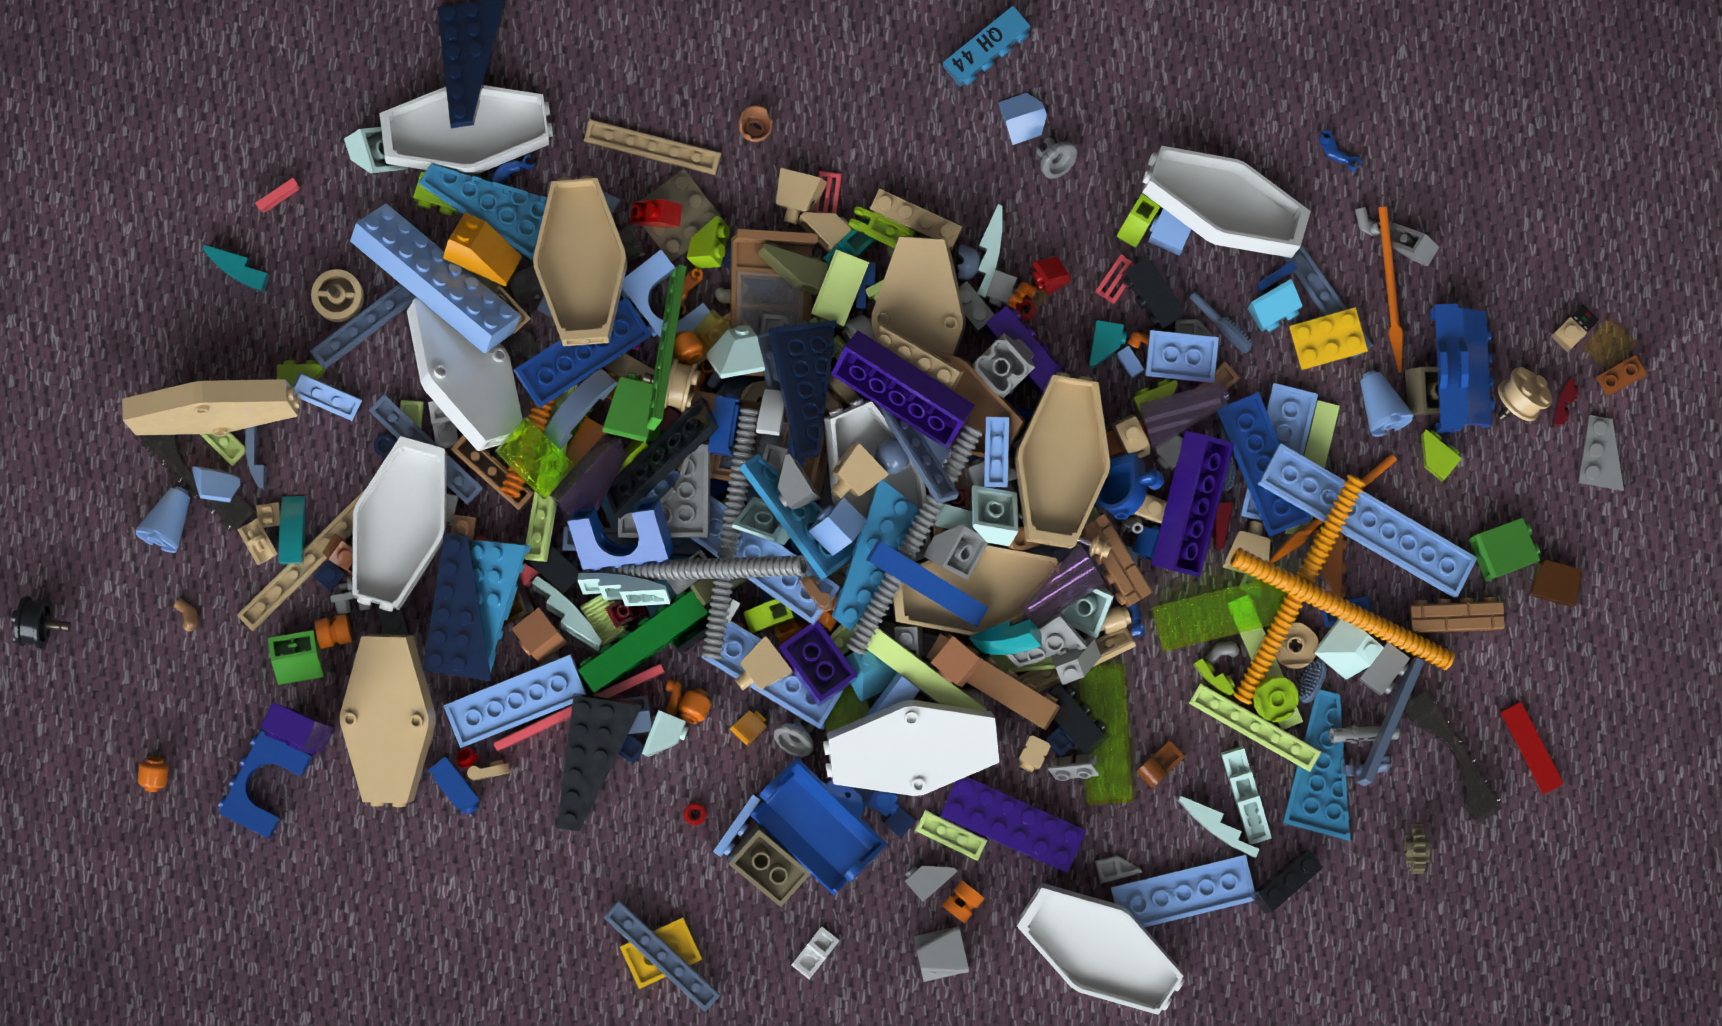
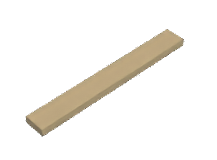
M363 492L304 548V564H288L237 614L253 632L328 559L323 554V550L335 533L345 540L353 534V511Z

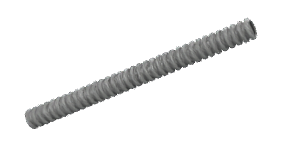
M742 408L739 410L741 416H738L740 423H737L739 430H736V434H738V437H735L737 444L734 445L736 451L733 452L735 457L732 459V462L734 464L730 468L732 473L729 475L731 480L728 481L730 487L727 488L729 494L726 495L728 502H725L727 509H724L726 516H723L725 522L722 523V527H724L721 530L723 535L720 541L722 542L718 546L720 552L717 553L721 559L738 557L736 552L739 551L737 545L740 544L738 538L741 537V533H739L740 530L733 528L732 524L743 511V508L746 507L744 501H747L745 494H748L746 487L749 486V483H747L748 479L739 467L754 456L752 451L755 450L753 444L756 443L754 437L757 436L755 430L757 428L756 422H758L757 415H759V411L756 409ZM735 577L716 578V581H713V584H715V588H712L714 594L711 595L713 601L710 602L712 607L708 611L711 614L707 618L709 620V624H706L708 631H705L707 638H704L706 645H703L705 652H702V656L705 658L718 660L723 658L721 651H724L722 644H725V641H723V637H726L724 630H727L725 623H728L726 617L729 616V612L727 610L731 606L728 604L732 599L730 594L733 593L731 587L734 586L732 580Z
M968 424L963 426L965 429L960 432L961 437H957L956 440L958 442L953 445L954 450H950L949 453L951 455L946 458L948 460L947 463L943 464V469L953 485L955 481H958L957 476L962 474L961 469L965 468L964 463L969 461L967 458L972 455L971 450L976 448L974 445L979 442L978 437L983 435L981 431ZM931 493L929 496L926 495L925 498L927 500L926 502L923 501V508H919L920 513L919 515L916 514V521H912L913 526L912 528L909 527V534H905L906 539L905 541L902 540V547H898L899 553L911 560L917 558L916 553L920 552V545H924L923 540L927 539V532H931L930 527L934 526V519H938L937 514L941 513L940 508L945 505L943 503L937 504ZM887 572L884 574L886 577L881 579V586L878 585L877 587L879 590L874 592L875 597L870 600L872 601L871 605H867L868 610L864 611V618H860L861 623L857 624V631H853L854 636L850 637L851 642L846 644L847 648L860 655H865L866 652L864 650L865 648L868 649V642H872L871 637L872 635L875 636V629H879L878 624L879 622L882 623V616H886L885 611L886 609L889 610L890 607L888 605L893 602L891 599L896 597L897 594L895 592L900 589L898 586L903 584V582Z
M804 555L730 557L722 559H669L664 562L649 561L641 565H634V563L625 564L618 568L609 566L599 570L582 569V573L621 574L649 581L734 577L756 578L766 576L789 577L804 576L808 569V563Z

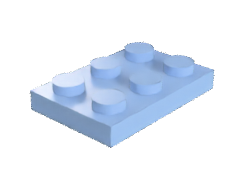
M1150 330L1145 376L1214 383L1219 337Z

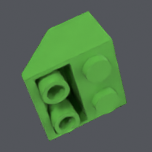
M311 630L268 638L271 662L278 685L324 677L316 631Z

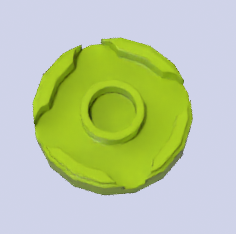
M1267 677L1255 689L1253 697L1254 707L1257 713L1266 720L1273 722L1285 721L1293 715L1294 709L1298 705V690L1294 683L1285 677Z

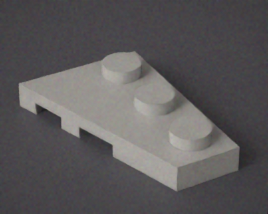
M1589 415L1578 483L1624 491L1613 419Z
M1058 612L1036 626L1042 632L1041 647L1006 655L1016 667H1021L1043 661L1045 657L1058 654L1061 656L1067 654V651L1074 649H1087V643L1063 614Z

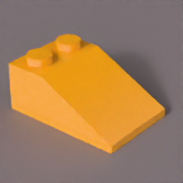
M465 212L448 240L443 259L506 287L520 263L522 255L486 221Z

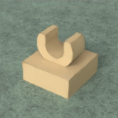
M279 502L256 505L257 518L263 528L280 526L281 510Z

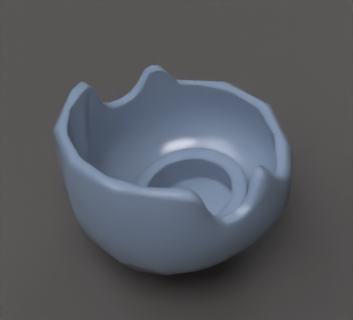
M960 244L958 257L963 263L957 265L959 272L957 280L968 281L978 272L980 256L974 248Z
M897 439L884 440L877 446L874 459L888 474L901 472L908 465L909 458Z

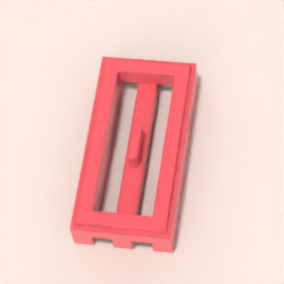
M819 171L818 177L822 179L823 176L827 177L823 212L819 211V199L814 213H829L832 178H836L832 213L837 214L842 174Z
M291 178L255 202V204L262 213H265L300 190V186L294 178Z
M1121 254L1095 293L1114 305L1126 286L1123 283L1113 298L1109 295L1123 275L1121 273L1134 263ZM1121 262L1125 263L1106 293H1104L1102 289Z

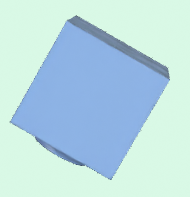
M1163 208L1161 214L1156 215L1149 230L1152 234L1148 242L1180 256L1191 228Z
M843 497L832 506H827L817 516V521L808 532L833 556L852 543L868 521Z

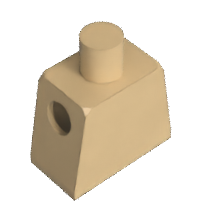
M781 168L776 204L781 208L787 209L783 221L797 225L800 213H813L827 182L820 177Z
M1129 415L1111 424L1125 455L1135 453L1138 457L1143 458L1150 454V444L1135 415Z
M852 442L832 470V474L839 481L831 489V492L839 499L848 491L854 496H861L889 474L860 443Z
M1251 521L1248 532L1239 530L1224 561L1223 568L1244 573L1243 569L1238 570L1237 566L1232 567L1230 563L1233 553L1240 547L1244 551H1249L1250 555L1255 554L1256 558L1261 557L1262 561L1267 560L1269 562L1271 539L1261 536L1264 527L1262 523Z
M765 636L740 662V666L745 672L737 677L735 682L742 691L753 683L760 691L791 675L793 671Z

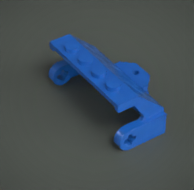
M1435 304L1429 310L1430 320L1435 321L1440 409V423L1435 424V432L1437 434L1457 433L1464 428V425L1488 428L1492 425L1491 410L1495 408L1494 397H1490V388H1493L1494 381L1493 374H1489V365H1492V352L1488 351V342H1491V330L1487 329L1486 311L1458 308V304Z
M798 758L793 760L764 788L759 796L765 801L750 815L833 896L848 881L852 882L888 844L860 818L863 814L862 797L852 787L833 784L832 780L825 784Z

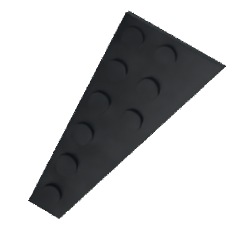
M574 693L557 821L558 829L580 831L643 703Z

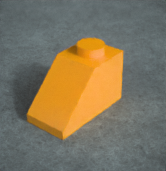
M749 710L730 730L748 747L767 727L764 724L766 719L757 710L754 714Z

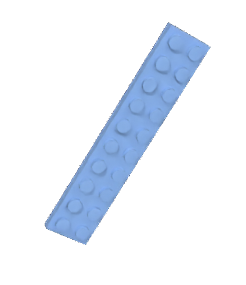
M1280 443L1258 484L1323 522L1324 519L1327 520L1328 518L1326 516L1327 513H1331L1332 510L1330 508L1334 507L1335 504L1333 502L1334 500L1337 501V494L1341 493V487L1344 488L1345 484L1343 483L1345 480ZM1364 491L1362 493L1359 492V499L1355 500L1356 505H1352L1353 511L1348 513L1349 518L1345 519L1346 524L1342 525L1341 528L1343 530L1339 532L1451 597L1457 598L1477 557Z
M675 470L671 471L662 482L657 484L639 502L661 499L675 485L680 473ZM710 495V538L691 539L719 558L717 553L720 552V548L718 546L722 542L720 541L723 535L721 530L724 529L722 523L725 522L723 516H726L724 509H727V507ZM741 530L739 532L741 537L738 538L740 544L737 545L739 551L736 554L740 558L794 555L779 543ZM808 564L806 574L808 576L813 575L820 584L818 589L821 593H828L832 601L841 589L840 586L827 577L821 580L815 570ZM802 576L747 577L748 580L812 625L816 623L824 612L819 609L800 584L798 579Z

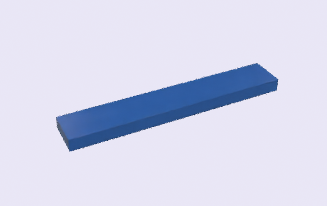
M877 540L866 559L975 627L979 625L988 610L987 606Z

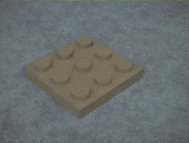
M682 169L641 200L664 199L682 204L680 227L660 228L642 226L671 263L688 252L692 236L715 216H720L685 169Z

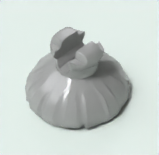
M1048 137L1044 141L1047 144V148L1045 150L1038 148L1037 155L1042 158L1040 166L1045 177L1056 179L1067 173L1075 164L1078 150L1070 142L1056 143L1054 139Z
M796 716L793 724L785 723L775 729L774 739L779 747L790 755L798 757L809 756L813 750V740L809 733L813 731L814 726L809 723L807 727L801 725L802 718Z

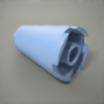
M1372 370L1363 375L1360 383L1372 436L1387 435L1384 430L1394 428L1397 431L1408 425L1413 420V413L1383 374Z
M178 486L175 489L170 488L137 526L135 534L150 545L155 543L163 546L161 550L175 553L179 548L189 507L190 497L187 495L188 491Z

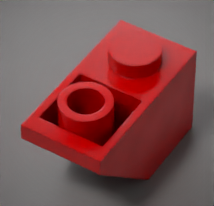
M664 199L632 201L629 224L660 228L680 227L682 204Z
M1057 256L1032 263L1034 270L1032 272L1033 281L1040 292L1044 290L1047 296L1071 282L1069 273Z

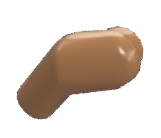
M179 598L174 604V608L183 613L184 623L182 627L188 632L193 631L198 625L197 610Z

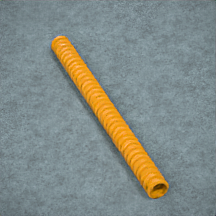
M1352 474L1347 475L1348 480L1344 481V488H1340L1341 493L1337 494L1338 499L1337 501L1334 500L1333 503L1335 505L1330 508L1332 510L1331 513H1327L1326 516L1328 518L1327 520L1324 519L1323 522L1325 524L1320 527L1321 532L1317 533L1318 538L1313 540L1315 543L1310 546L1311 551L1307 552L1308 557L1304 558V565H1300L1302 569L1297 571L1300 579L1304 578L1306 582H1316L1315 577L1319 576L1318 571L1319 569L1322 570V563H1326L1325 557H1329L1330 554L1328 552L1329 550L1332 551L1333 548L1331 546L1336 543L1335 538L1340 536L1338 532L1343 530L1341 527L1346 524L1345 519L1349 518L1348 513L1353 511L1352 505H1356L1355 500L1359 499L1358 494L1359 492L1362 493L1363 490L1361 488L1366 485L1365 481ZM1288 594L1287 597L1283 598L1285 601L1280 604L1281 609L1277 610L1278 615L1273 617L1275 621L1270 623L1271 628L1267 629L1268 634L1264 635L1263 638L1265 640L1264 642L1261 641V648H1257L1258 653L1254 654L1253 657L1255 659L1254 661L1251 660L1250 663L1252 665L1247 668L1248 673H1244L1243 676L1245 678L1240 681L1242 684L1237 687L1238 692L1234 693L1235 698L1246 704L1253 703L1252 698L1254 697L1255 689L1262 679L1266 678L1265 673L1269 672L1270 669L1268 667L1273 665L1271 661L1276 659L1275 654L1279 653L1280 650L1278 648L1279 646L1282 647V640H1286L1285 635L1289 634L1290 631L1288 629L1289 627L1292 628L1293 624L1291 623L1296 620L1295 615L1300 613L1298 609L1303 607L1301 604L1305 600L1301 601L1299 597L1295 598L1293 594Z
M1241 547L1236 549L1231 557L1230 563L1232 567L1237 566L1238 570L1243 569L1244 573H1249L1252 577L1256 575L1258 580L1262 578L1263 582H1268L1269 585H1274L1277 589L1281 588V591H1287L1289 595L1293 594L1295 598L1299 597L1301 601L1305 600L1308 604L1312 603V606H1318V609H1324L1326 613L1337 616L1338 619L1343 618L1344 622L1349 621V624L1355 625V627L1361 628L1369 634L1374 633L1375 637L1380 636L1381 640H1386L1387 643H1392V645L1398 646V648L1404 649L1406 652H1411L1412 655L1417 654L1418 658H1423L1424 661H1429L1430 664H1435V666L1447 670L1454 661L1453 651H1448L1447 648H1442L1441 645H1436V643L1430 642V640L1424 639L1416 633H1411L1410 630L1405 631L1404 627H1399L1398 624H1393L1390 620L1387 621V619L1381 618L1379 615H1374L1373 612H1368L1367 609H1362L1361 606H1356L1355 603H1350L1347 599L1343 600L1341 596L1337 597L1336 594H1331L1330 591H1325L1324 588H1319L1316 584L1312 585V582H1306L1304 578L1300 579L1298 575L1294 576L1292 572L1287 573V570H1281V567H1275V564H1269L1267 560L1262 561L1261 557L1256 558L1255 554L1250 555L1249 551H1244Z

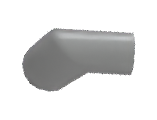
M1140 517L1122 519L1121 530L1123 532L1127 530L1128 533L1133 531L1139 534L1143 531V521Z

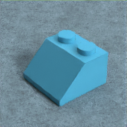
M1290 279L1252 301L1247 309L1261 332L1266 329L1268 332H1271L1280 326L1279 321L1285 318L1289 321L1300 314L1298 310L1302 308V303Z
M866 648L864 650L866 652L865 655L853 652L845 657L858 675L856 681L851 685L860 702L883 692L897 674V671Z

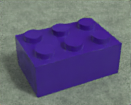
M818 620L814 625H808L779 646L778 652L818 707L854 683L858 677Z

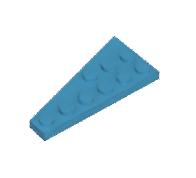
M884 480L876 484L873 497L870 498L869 509L865 518L868 522L858 534L852 553L853 557L850 566L847 567L846 578L831 616L850 631L853 630L864 615V611L868 609L867 605H871L872 601L870 600L875 597L874 592L879 590L877 587L878 585L881 586V579L886 577L884 575L885 571L866 560L877 540L899 552L898 547H902L903 544L901 542L902 540L905 541V534H909L910 531L908 529L909 527L912 528V521H916L917 518L915 516L920 513L916 505Z

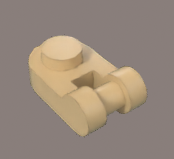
M503 760L490 762V767L483 769L472 766L468 769L467 775L472 780H481L510 773L509 763L504 764Z

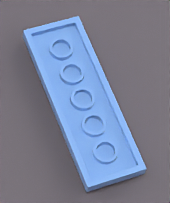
M1273 383L1266 410L1279 442L1303 456L1318 394ZM1247 487L1240 516L1261 521Z
M730 621V623H725L727 630H724L726 637H723V641H725V644H722L724 651H721L723 658L720 660L705 658L704 656L702 658L732 677L737 678L745 672L740 666V662L762 639ZM794 673L760 691L754 683L749 686L818 729H821L844 691L842 690L818 707Z
M571 654L443 706L458 744L462 748L573 703L574 693L588 694Z
M1246 855L1111 887L1114 903L1128 909L1143 927L1251 902L1254 900L1250 895L1255 891Z

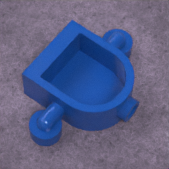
M1135 453L1110 459L1108 476L1093 507L1101 505L1115 516L1116 519H1126L1142 506L1146 497V486L1153 490L1160 488L1164 483V476L1156 469H1151L1145 473V462Z

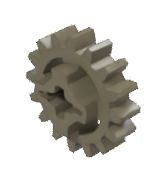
M1410 824L1409 835L1404 836L1405 862L1410 864L1411 874H1424L1425 864L1430 862L1429 835L1424 834L1423 824Z

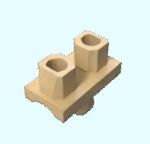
M258 518L237 529L258 566L278 555Z

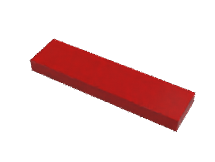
M1522 702L1501 711L1500 714L1542 795L1563 785L1564 783Z

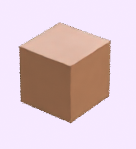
M539 607L512 628L520 639L518 641L520 646L540 664L568 643L549 617Z
M952 636L932 660L931 664L939 669L937 672L951 684L954 682L958 686L963 687L984 660L962 641Z

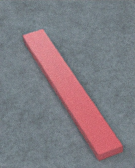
M658 664L593 696L613 698L664 674L665 671L662 665ZM572 705L495 741L494 746L499 752L571 718Z

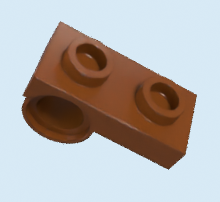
M1636 354L1598 375L1596 378L1608 397L1638 379L1648 375V372Z
M1169 740L1136 773L1152 789L1185 756Z

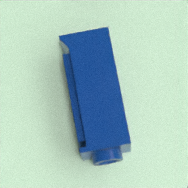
M724 393L723 397L716 396L713 415L719 428L709 439L708 452H711V454L735 457L732 448L736 444L737 423L740 421L738 419V416L741 414L739 412L741 409L739 404L743 405V402L737 399V395Z
M448 757L442 758L427 770V772L435 775L432 778L458 810L462 809L460 814L464 815L467 812L470 815L480 807L478 803L481 799Z

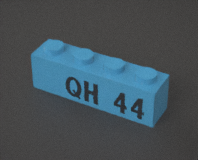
M1012 6L943 62V67L959 87L963 84L968 86L976 80V74L979 71L983 70L985 72L994 65L993 60L999 55L1001 58L1006 56L1012 50L1011 45L1016 41L1018 43L1023 42L1029 36L1030 25L1017 9Z

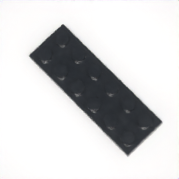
M700 397L604 487L614 515L621 519L626 513L630 512L642 498L646 497L657 484L662 482L671 471L678 467L692 452L696 451L699 445L712 436L719 428L707 400Z

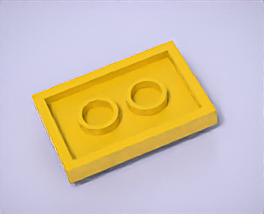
M1356 307L1289 326L1301 370L1368 352Z
M680 918L653 931L687 964L692 965L703 960L684 918ZM630 942L620 947L639 989L667 977Z

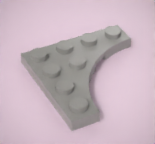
M709 444L699 445L696 451L684 459L677 482L660 499L671 538H710L711 452H708ZM632 513L625 514L621 519L618 518V538H639Z

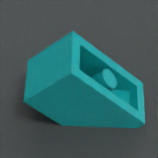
M1096 321L1089 368H1095L1120 349L1121 344L1125 345L1127 331H1123V324Z

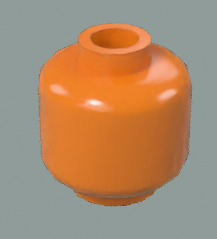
M678 331L675 336L673 355L681 364L693 365V363H697L703 356V344L694 332Z
M696 688L695 691H686L678 705L680 717L691 724L704 721L712 706L711 700L707 697L708 693L699 688Z
M146 757V760L139 764L138 783L145 787V791L158 792L159 788L167 785L168 764L160 757Z

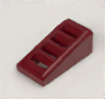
M1233 502L1219 503L1213 525L1216 550H1222L1224 547Z

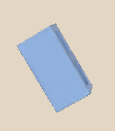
M1129 346L1116 354L1131 379L1144 371V368Z

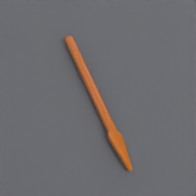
M1386 206L1378 207L1391 323L1388 334L1398 372L1401 373L1403 371L1404 331L1399 321L1388 208Z
M1390 454L1362 478L1366 485L1362 486L1361 489L1363 490L1396 462V457ZM1315 518L1302 530H1297L1269 560V564L1275 563L1302 545L1307 537L1324 522Z

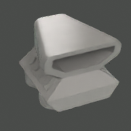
M1004 333L973 363V368L996 395L1004 398L1008 393L1012 394L1017 385L1035 368L1032 362L1034 353L1021 339L1013 340Z
M959 926L914 936L924 982L969 972Z

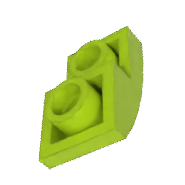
M1202 658L1193 664L1202 677L1217 690L1228 696L1235 693L1233 690L1235 684L1230 676L1227 675L1225 677L1222 673L1214 677L1213 673H1215V670L1209 661L1205 662Z

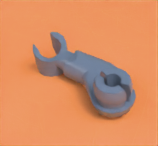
M1390 756L1383 757L1377 773L1390 769ZM1342 764V773L1344 776H1360L1364 764H1358L1355 767Z

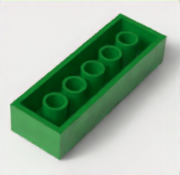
M687 590L683 591L675 597L677 600L670 606L665 604L656 610L658 614L652 619L646 617L637 624L639 628L631 632L628 630L618 637L619 642L611 645V643L607 644L599 650L601 653L596 658L589 657L580 663L582 668L578 671L595 694L611 686L710 616L693 591L689 593Z

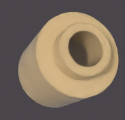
M1117 606L1109 609L1100 632L1104 631L1105 634H1109L1126 628L1128 624H1131L1127 607Z

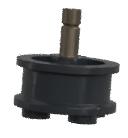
M24 596L20 599L17 610H14L12 613L11 621L12 624H15L13 642L18 646L35 644L37 648L43 649L49 640L51 629L70 631L71 622L52 620L53 607L50 599L43 598L41 601L32 600L30 596Z

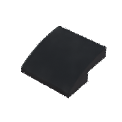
M705 619L672 642L681 655L700 643L704 638H707L705 631H708L706 624H709V620Z

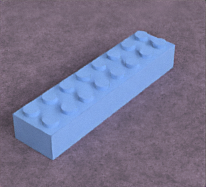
M387 203L356 223L350 242L484 354L514 333L521 315L465 268L443 259L444 251Z

